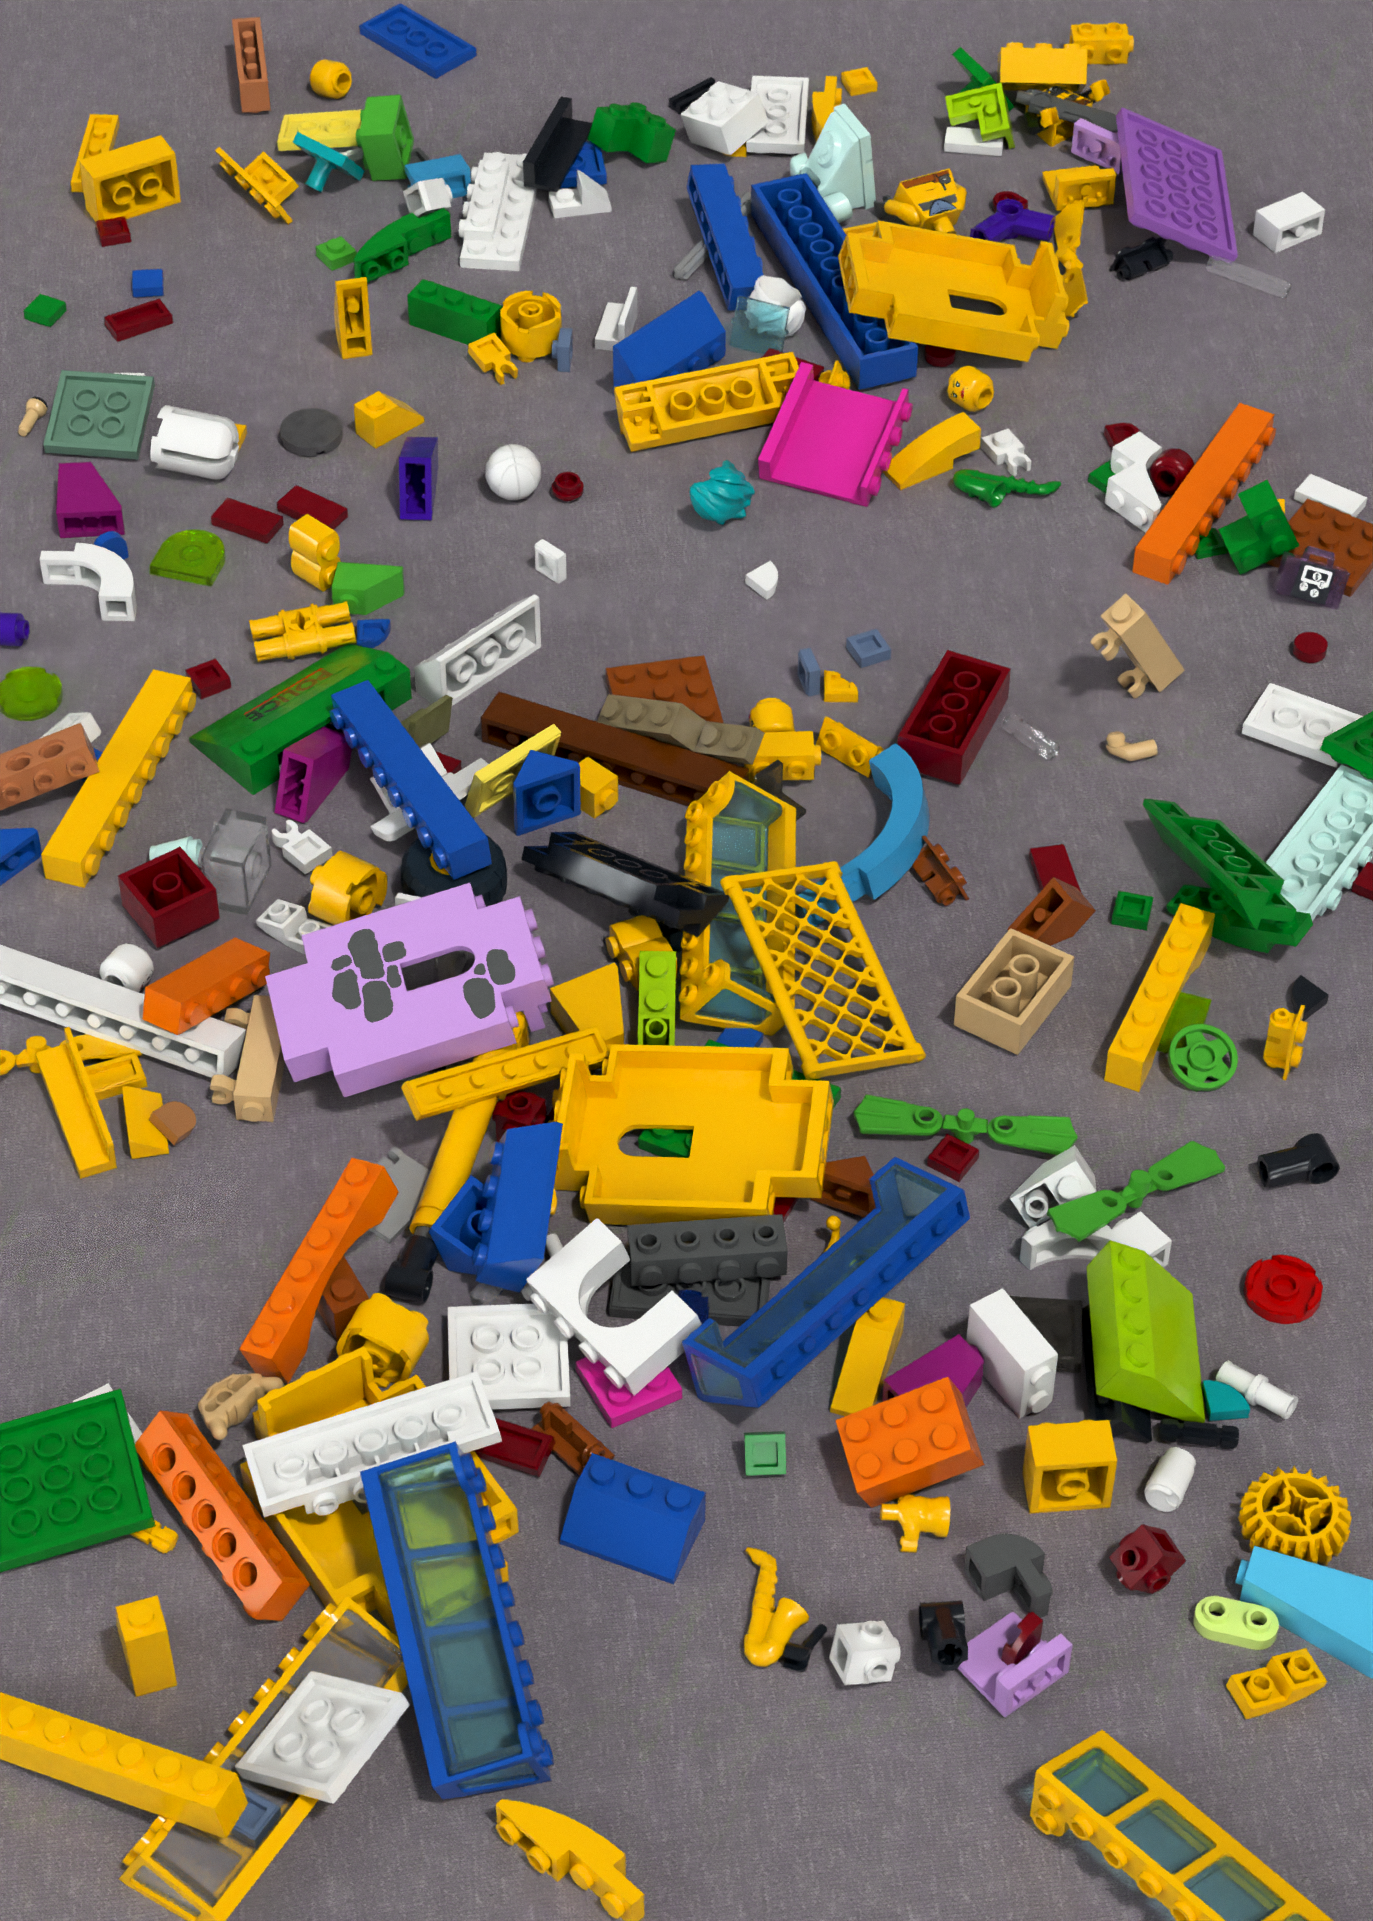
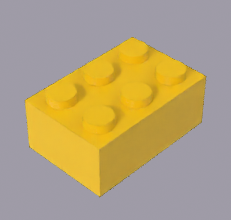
M1006 43V47H1001L998 54L997 83H1002L1003 90L1027 91L1028 89L1044 91L1052 86H1059L1071 92H1082L1087 82L1088 49H1081L1080 44H1064V48H1052L1050 43H1037L1035 48H1023V43Z
M162 135L79 160L86 210L95 222L117 217L129 219L181 202L176 154Z

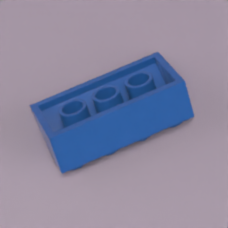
M697 291L613 346V392L614 387L703 370L725 356L726 331L704 293Z
M550 1122L507 1129L499 1142L494 1141L488 1155V1164L493 1165L492 1174L488 1175L483 1188V1197L488 1198L487 1207L482 1210L478 1221V1231L483 1232L481 1243L476 1245L472 1259V1265L477 1266L476 1282L520 1293L527 1283L526 1279L537 1270L544 1260L562 1123Z

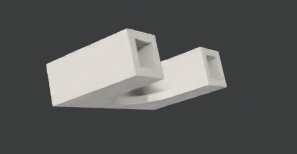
M596 1218L526 1279L533 1291L529 1298L544 1315L550 1311L557 1318L554 1320V1323L565 1337L570 1339L574 1335L581 1342L578 1347L590 1362L594 1364L599 1360L606 1367L603 1372L615 1387L620 1389L624 1385L635 1396L684 1352L682 1341L702 1324L698 1315L673 1291H670L641 1318L629 1325L611 1328L603 1327L590 1321L587 1311L593 1294L603 1283L630 1261L622 1241Z

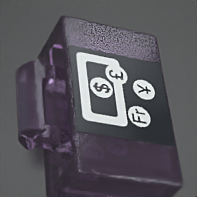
M1307 546L1302 556L1284 551L1272 588L1278 595L1282 594L1338 610L1350 573L1346 568L1334 565L1335 555L1333 552ZM1310 554L1327 558V563L1309 558Z

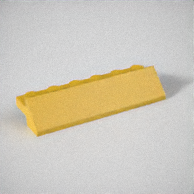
M793 352L614 387L620 433L625 435L629 449L633 452L774 423L799 368Z

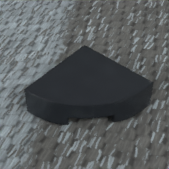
M1300 975L1293 985L1291 994L1294 1013L1298 1014L1301 1005H1305L1302 1021H1305L1327 1004L1329 995Z

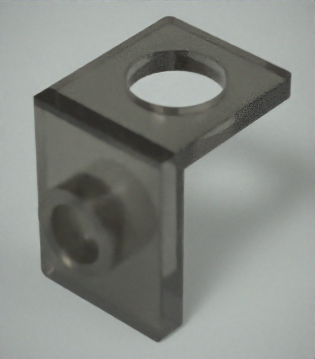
M776 760L754 775L753 784L796 808V821L806 814L804 807L782 792V762ZM753 795V810L765 817L774 806Z

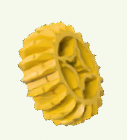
M1294 1465L1289 1473H1285L1277 1467L1273 1472V1476L1263 1472L1258 1482L1252 1481L1248 1486L1247 1493L1241 1499L1240 1508L1242 1509L1239 1512L1238 1520L1240 1522L1239 1525L1242 1526L1241 1533L1243 1539L1250 1540L1251 1552L1254 1546H1258L1317 1564V1562H1320L1327 1566L1332 1556L1338 1557L1343 1549V1545L1348 1541L1352 1518L1350 1516L1351 1512L1347 1511L1349 1506L1347 1498L1340 1497L1339 1485L1328 1487L1326 1475L1316 1479L1313 1477L1312 1469H1309L1305 1474L1298 1473ZM1279 1503L1278 1506L1272 1507V1511L1263 1512L1269 1506ZM1326 1525L1322 1531L1311 1534L1312 1531L1317 1530L1318 1526Z

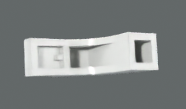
M76 543L74 551H41L40 565L44 584L91 587L99 592L98 598L102 621H135L137 602L133 575L127 563L116 553L106 548L86 543Z

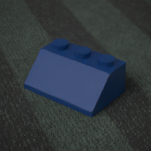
M592 1453L575 1485L560 1537V1544L674 1584L705 1522L706 1492Z

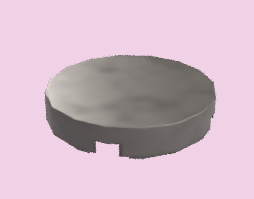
M308 408L298 410L289 414L280 425V436L284 447L288 451L300 456L313 457L317 456V452L324 451L325 454L329 453L340 445L343 438L341 420L334 413L325 409Z

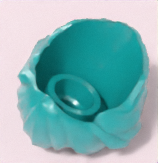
M728 460L723 461L721 467L714 468L709 472L711 477L709 480L693 483L690 486V500L695 511L701 518L715 521L719 525H723L726 520L731 518L746 517L745 507L750 506L752 494L755 495L754 487L745 480V475L737 470L735 465Z

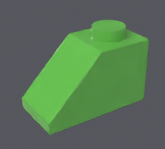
M338 562L332 584L333 604L347 601L350 614L367 615L404 596L403 566Z

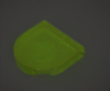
M185 530L175 533L162 543L149 565L150 574L212 586L225 563L224 544L218 536L204 530Z

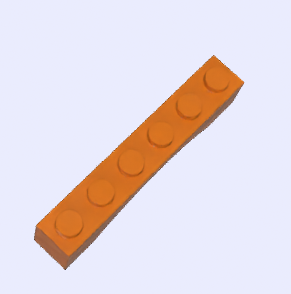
M351 1158L239 1348L255 1373H259L264 1377H279L287 1384L290 1382L307 1352L315 1312L333 1270L345 1252L360 1236L383 1221L399 1193L384 1166L356 1158Z

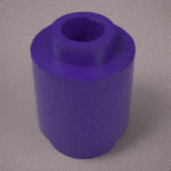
M0 612V646H22L30 633L28 620H25L21 613Z

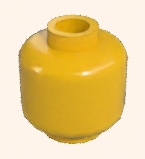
M328 59L320 60L313 66L310 73V85L312 90L319 96L333 99L342 98L348 93L352 84L351 72L342 62Z

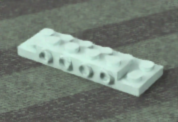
M1341 764L1266 861V864L1285 880L1280 894L1297 909L1296 912L1310 913L1312 921L1317 915L1322 916L1327 908L1332 911L1337 908L1342 897V888L1351 889L1358 875L1357 868L1359 866L1364 867L1373 857V780L1367 779L1360 772Z

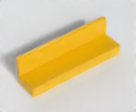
M66 1027L64 1028L66 1044L39 1051L35 1054L80 1179L115 1169L117 1166L111 1135L71 1029Z

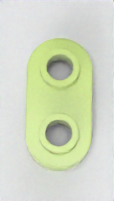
M1208 1596L1197 1604L1194 1614L1195 1629L1201 1636L1209 1640L1253 1650H1263L1273 1645L1277 1638L1278 1618L1273 1611L1261 1605L1220 1596ZM1210 1612L1221 1613L1222 1615L1214 1616ZM1252 1621H1257L1264 1625H1255Z

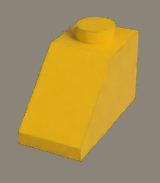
M380 391L354 404L356 434L375 449L424 423V417L405 402Z

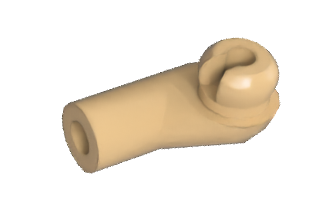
M1120 731L1111 732L1106 737L1108 752L1128 761L1156 756L1158 752L1156 742L1153 739L1131 744L1125 742V735Z

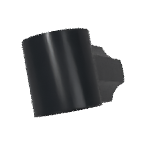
M1318 1133L1304 1136L1294 1147L1259 1155L1257 1160L1259 1177L1264 1187L1268 1186L1269 1188L1307 1178L1313 1184H1322L1333 1179L1340 1170V1165L1322 1134Z
M962 1600L919 1603L920 1635L922 1641L927 1640L932 1662L941 1666L943 1671L957 1670L962 1662L968 1660Z

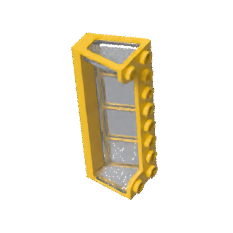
M348 1596L337 1607L330 1602L321 1614L317 1616L302 1635L308 1640L301 1651L293 1647L278 1665L284 1672L277 1681L274 1682L268 1678L253 1696L258 1705L250 1714L243 1709L227 1729L233 1736L226 1745L223 1746L220 1742H217L202 1760L203 1762L237 1773L242 1788L246 1787L280 1807L281 1816L265 1837L254 1848L232 1834H229L227 1839L158 1815L149 1826L147 1832L122 1860L128 1868L120 1876L119 1880L125 1885L186 1921L227 1920L318 1801L315 1798L243 1779L235 1768L236 1764L310 1671L400 1693L408 1684L398 1637Z

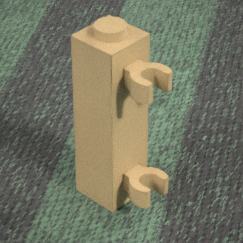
M1126 593L1100 616L1109 630L1095 635L1090 643L1097 651L1103 645L1108 644L1101 651V654L1107 661L1117 655L1119 646L1124 649L1136 668L1123 672L1119 676L1118 682L1123 688L1135 682L1128 689V692L1134 699L1142 695L1148 682L1160 693L1185 671L1147 613Z
M254 995L250 1013H246L238 1008H228L224 1019L226 1023L246 1029L237 1079L233 1080L225 1075H213L210 1090H214L212 1102L215 1104H227L234 1101L236 1120L274 1122L285 1061L270 996Z

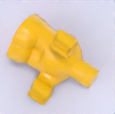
M907 1494L899 1497L897 1504L881 1503L880 1519L898 1521L904 1530V1536L900 1538V1551L916 1553L920 1532L932 1533L941 1538L947 1537L950 1525V1499L948 1496L928 1498Z

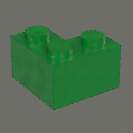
M631 102L630 105L610 104L607 107L596 108L588 140L606 152L629 151L645 163L667 162L676 129L668 125L665 118L653 115L647 111V107L641 103Z
M1268 479L1239 493L1238 496L1247 515L1218 529L1240 575L1300 546Z

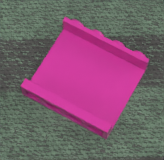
M801 362L758 458L759 478L868 507L872 495L877 496L879 493L882 472L888 471L892 459L891 450L893 446L897 447L900 443L902 424L904 421L908 422L911 417L913 404L909 403V389L902 388L896 402L814 381L813 365Z

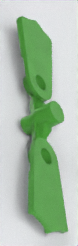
M865 1095L861 1104L853 1112L859 1131L862 1134L929 1136L936 1134L943 1128L954 1132L955 1138L967 1144L973 1142L975 1135L988 1133L989 1137L999 1144L1059 1155L1071 1148L1078 1138L1070 1117L1003 1115L993 1118L988 1124L987 1119L974 1118V1112L968 1108L959 1110L958 1116L945 1114L942 1117L937 1110L931 1107L872 1095ZM922 1117H929V1118H931L932 1120H930V1121H924V1120H922V1119H920V1118H922ZM1000 1126H1008V1127H1010V1129H1008V1130H1003V1129H1001V1128H999V1127H1000Z
M1190 1141L1152 1165L1148 1173L1143 1170L1132 1171L1128 1185L1124 1190L1120 1192L1110 1190L1097 1191L1047 1210V1216L1051 1218L1056 1232L1060 1231L1068 1234L1080 1242L1122 1215L1126 1211L1127 1205L1131 1208L1141 1207L1143 1199L1147 1194L1157 1189L1170 1191L1180 1186L1224 1172L1225 1165L1219 1159L1215 1150L1202 1146L1195 1141Z

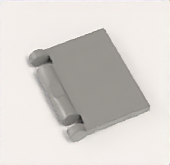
M396 1146L388 1151L389 1157L396 1162L395 1164L386 1157H382L376 1164L385 1167L399 1193L383 1221L369 1229V1231L389 1244L411 1224L430 1174L429 1169L404 1154Z

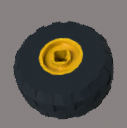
M487 836L492 864L453 880L445 868L439 869L434 860L432 850L430 848L425 849L418 838L405 851L402 857L400 869L402 893L422 898L470 883L475 896H483L486 907L500 903L507 889V867L502 849Z

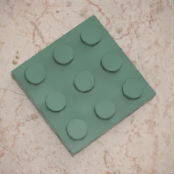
M61 370L43 444L45 453L139 459L155 388L154 377Z

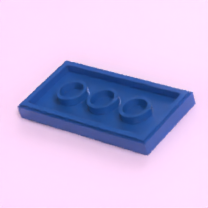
M401 3L359 25L361 35L435 79L477 56L476 47Z

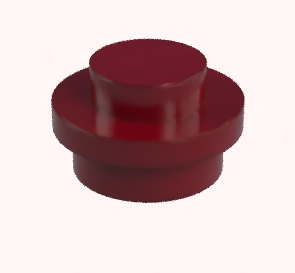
M573 472L558 474L552 483L553 495L564 501L577 499L584 492L583 482Z

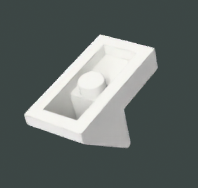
M577 170V188H564L557 192H548L549 205L554 219L612 212L606 189L580 170Z

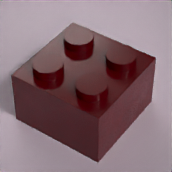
M181 847L118 875L123 907L157 948L220 919L216 888Z

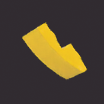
M1304 1648L1272 1656L1266 1667L1231 1675L1226 1687L1247 1720L1297 1702L1325 1687L1327 1680L1308 1650Z

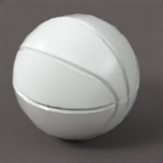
M519 444L504 445L499 447L489 457L485 467L486 481L490 489L499 497L507 500H521L536 490L541 479V465L536 455L525 446Z

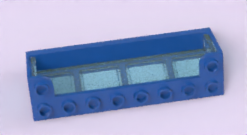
M454 1441L360 1471L432 1788L445 1800L552 1781L548 1766L554 1764L553 1753L548 1740L542 1739L538 1727L544 1724V1717L538 1700L531 1699L528 1686L534 1684V1677L528 1660H522L519 1646L525 1645L524 1636L518 1620L512 1621L509 1607L515 1606V1600L509 1582L502 1581L500 1569L506 1567L499 1543L493 1544L490 1531L496 1529V1523L490 1506H484L481 1493L486 1492L487 1487L480 1467L476 1468L472 1455L470 1453L464 1454L457 1442Z

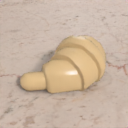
M233 1373L223 1380L212 1384L198 1402V1409L214 1439H224L227 1436V1429L229 1427L242 1423L257 1403V1400L264 1397L265 1393L283 1387V1381L279 1377H262L259 1373L237 1375Z

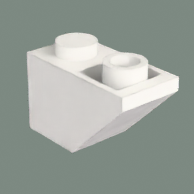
M1074 1145L1043 1163L1010 1196V1199L1029 1228L1050 1218L1047 1216L1048 1209L1096 1192L1095 1175Z

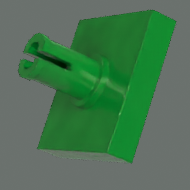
M959 47L952 54L971 80L958 93L996 84L991 75L964 49ZM1005 95L1008 104V110L1010 112L1014 108V105Z

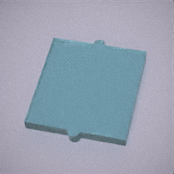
M738 296L735 316L731 319L733 329L730 346L765 354L769 348L783 352L785 336L789 334L787 323L790 307Z

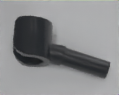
M819 1624L802 1646L788 1642L784 1651L786 1658L783 1667L804 1672L808 1667L811 1652L827 1632V1627Z

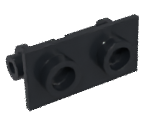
M1151 237L1134 248L1125 247L1118 251L1109 271L1112 272L1118 269L1117 272L1120 279L1131 280L1147 273L1148 269L1144 264L1145 262L1151 271L1169 265L1170 261L1173 260V253L1170 249L1166 250L1164 247L1167 239Z

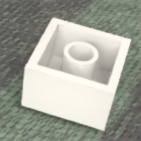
M720 81L713 84L698 100L692 102L690 107L680 114L690 143L727 155L733 154L768 123L759 93Z

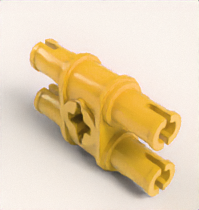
M347 601L320 607L312 603L309 607L289 611L281 609L278 615L249 620L258 662L282 657L295 660L297 656L318 652L324 654L328 648L356 643ZM345 622H348V623H349V624H344V625L331 626V625L339 624V623H345ZM274 637L272 639L256 641L257 639Z

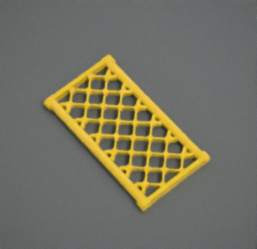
M836 861L744 875H731L720 880L725 895H729L796 1047L802 1061L801 1069L806 1080L904 1063H915L922 1061L926 1057L921 1043L916 1042L842 881L843 873ZM823 877L826 878V881L823 885H818L809 880ZM794 882V885L790 890H787L777 885L781 883ZM802 885L814 891L817 897L812 902L807 901L795 894L796 887ZM762 886L759 894L742 890ZM765 890H771L782 896L785 901L781 906H776L764 900L762 895ZM825 897L829 900H836L839 906L837 913L832 914L817 905L819 898ZM794 902L807 910L806 916L798 918L785 910L786 904ZM759 906L773 913L775 918L771 923L755 920L752 911L755 907ZM811 914H816L827 920L830 926L825 931L820 930L808 923V917ZM778 919H784L794 924L798 930L794 935H788L777 929L775 923ZM833 926L849 929L853 938L850 942L845 943L830 934V930ZM807 931L820 939L819 945L814 948L801 942L798 939L799 933ZM772 935L786 942L788 945L786 951L778 952L768 949L765 942L766 938ZM824 943H829L840 949L843 955L839 960H835L822 953L820 948ZM797 948L805 952L811 958L809 963L803 965L788 956L789 950ZM846 955L862 958L866 968L862 972H858L846 966L843 960ZM820 960L833 968L832 975L825 977L812 970V962ZM781 965H787L797 970L801 977L797 982L781 979L778 969ZM842 972L856 981L855 987L848 989L834 981L835 974ZM810 977L821 983L824 987L823 991L820 994H815L805 989L801 985L803 978ZM864 984L869 987H875L879 994L878 999L870 1001L862 997L856 991L858 986ZM832 989L845 996L847 999L845 1005L840 1007L824 998L826 990ZM795 994H799L814 1003L813 1009L810 1012L795 1009L791 1001L792 997ZM853 1001L866 1007L870 1012L868 1017L862 1019L847 1010L848 1004ZM823 1007L835 1013L837 1016L835 1023L828 1024L814 1015L816 1008ZM873 1014H879L884 1017L889 1016L893 1027L889 1031H884L871 1024L870 1018ZM846 1019L860 1028L859 1034L854 1037L841 1031L837 1027L839 1020ZM813 1024L827 1033L825 1041L819 1042L815 1039H808L804 1031L806 1026ZM868 1031L883 1040L881 1048L875 1049L862 1042L860 1039L862 1033ZM834 1036L850 1045L849 1052L841 1054L830 1048L827 1044L830 1037ZM886 1044L902 1046L904 1049L886 1053L883 1051ZM854 1049H859L869 1054L868 1056L851 1058V1053ZM826 1054L837 1061L818 1063L817 1059L820 1055Z

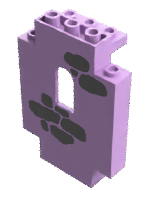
M467 883L302 935L308 963L265 976L284 1061L293 1081L297 1082L333 1070L343 1096L347 1097L516 1044L513 1028L519 1027L516 1012L524 1011L531 1032L545 1028L541 1013L548 1011L546 1003L552 1001L548 987L554 985L548 963L541 965L540 959L546 957L540 936L533 937L532 931L538 930L532 908L525 910L520 896L486 907L483 896H475L471 884ZM459 950L469 951L475 956V962L467 972L407 991L402 968Z

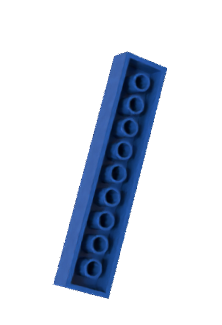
M805 173L751 185V215L793 284L799 290L803 300L859 390L916 377L918 346L915 342L888 338L885 320L882 318L849 313L838 260L846 234L808 174Z

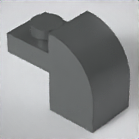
M998 1534L966 1546L964 1570L983 1601L1013 1589L1028 1613L1034 1612L1040 1618L1048 1615L1050 1596L1053 1595V1590L1048 1577L1043 1573L1045 1553L1037 1544L1019 1535Z

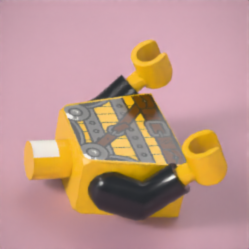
M1102 79L1090 85L1091 89L1082 94L1073 93L1059 86H1052L1043 92L1050 93L1054 97L1092 107L1094 103L1101 101L1105 95L1110 94V89L1106 79ZM1028 89L1026 93L1033 94V89ZM1025 105L1024 122L1029 134H1037L1051 147L1073 136L1074 123L1059 119L1056 107L1040 111L1039 115L1029 112V106Z

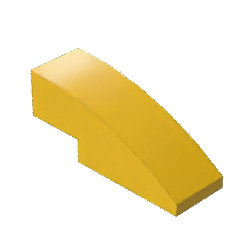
M964 412L952 416L930 428L908 444L891 459L888 471H883V473L899 490L947 472L953 469V460L955 458L980 449L981 428Z

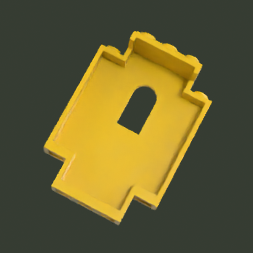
M879 220L872 237L849 232L845 236L838 260L849 313L884 319L888 338L1028 362L1032 351H1036L1038 346L1058 349L1062 338H1065L1068 334L1069 320L1066 319L1064 312L1068 305V294L1065 293L1063 286V275L1059 271L1058 257L1055 256L1053 244L1050 242L1041 241L1031 265L1021 264L1015 245ZM949 294L995 303L1003 309L1005 314L992 315L952 308Z
M611 1044L609 1059H604L602 1063V1075H591L585 1054L570 1053L567 1068L561 1070L559 1089H554L553 1092L554 1120L548 1121V1123L559 1122L563 1124L554 1189L580 1191V1206L582 1209H586L590 1224L598 1218L603 1224L637 1225L773 1215L776 1197L821 1198L834 1105L830 1082L792 1080L793 1065L789 1048ZM633 1129L693 1130L689 1158L629 1156L619 1149V1142L625 1133Z
M363 1346L351 1353L342 1354L335 1361L317 1370L309 1371L299 1379L281 1388L273 1389L264 1397L258 1399V1410L253 1412L255 1434L257 1439L261 1440L419 1390L426 1386L419 1376L415 1375L405 1381L394 1383L389 1389L382 1392L374 1382L372 1357ZM471 1451L468 1453L472 1455L475 1467H480L486 1482L487 1491L481 1493L484 1506H490L496 1523V1529L490 1531L493 1544L500 1543L519 1533L517 1508L477 1454ZM246 1461L240 1464L243 1488L263 1516L248 1462ZM460 1484L402 1491L396 1494L409 1551L414 1552L478 1542L468 1499ZM351 1500L339 1504L337 1510L329 1515H318L315 1512L307 1514L304 1505L264 1517L325 1607L330 1602L337 1607L348 1596L368 1613L377 1609L393 1634L397 1636L369 1512L362 1515ZM481 1554L418 1562L413 1565L426 1627L429 1629L491 1596ZM505 1560L506 1567L501 1568L500 1573L502 1581L509 1582L508 1563ZM346 1609L336 1623L341 1628L358 1619V1617Z

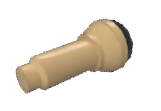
M32 397L27 401L26 414L19 425L18 434L20 436H27L36 421L46 414L47 403L40 397Z

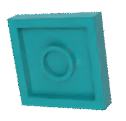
M297 132L292 142L317 161L305 184L318 192H322L332 169H337L359 181L365 172L364 169L347 156Z

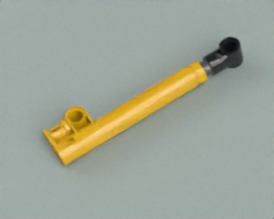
M521 1011L516 1012L519 1027L513 1028L516 1044L474 1056L472 1062L528 1046L530 1038L525 1015ZM507 1094L454 1109L416 1208V1213L410 1224L409 1230L413 1235L407 1238L399 1262L393 1261L388 1270L385 1282L386 1295L419 1303L427 1301L433 1283L432 1267L439 1253L429 1230L468 1180L498 1099L504 1100Z

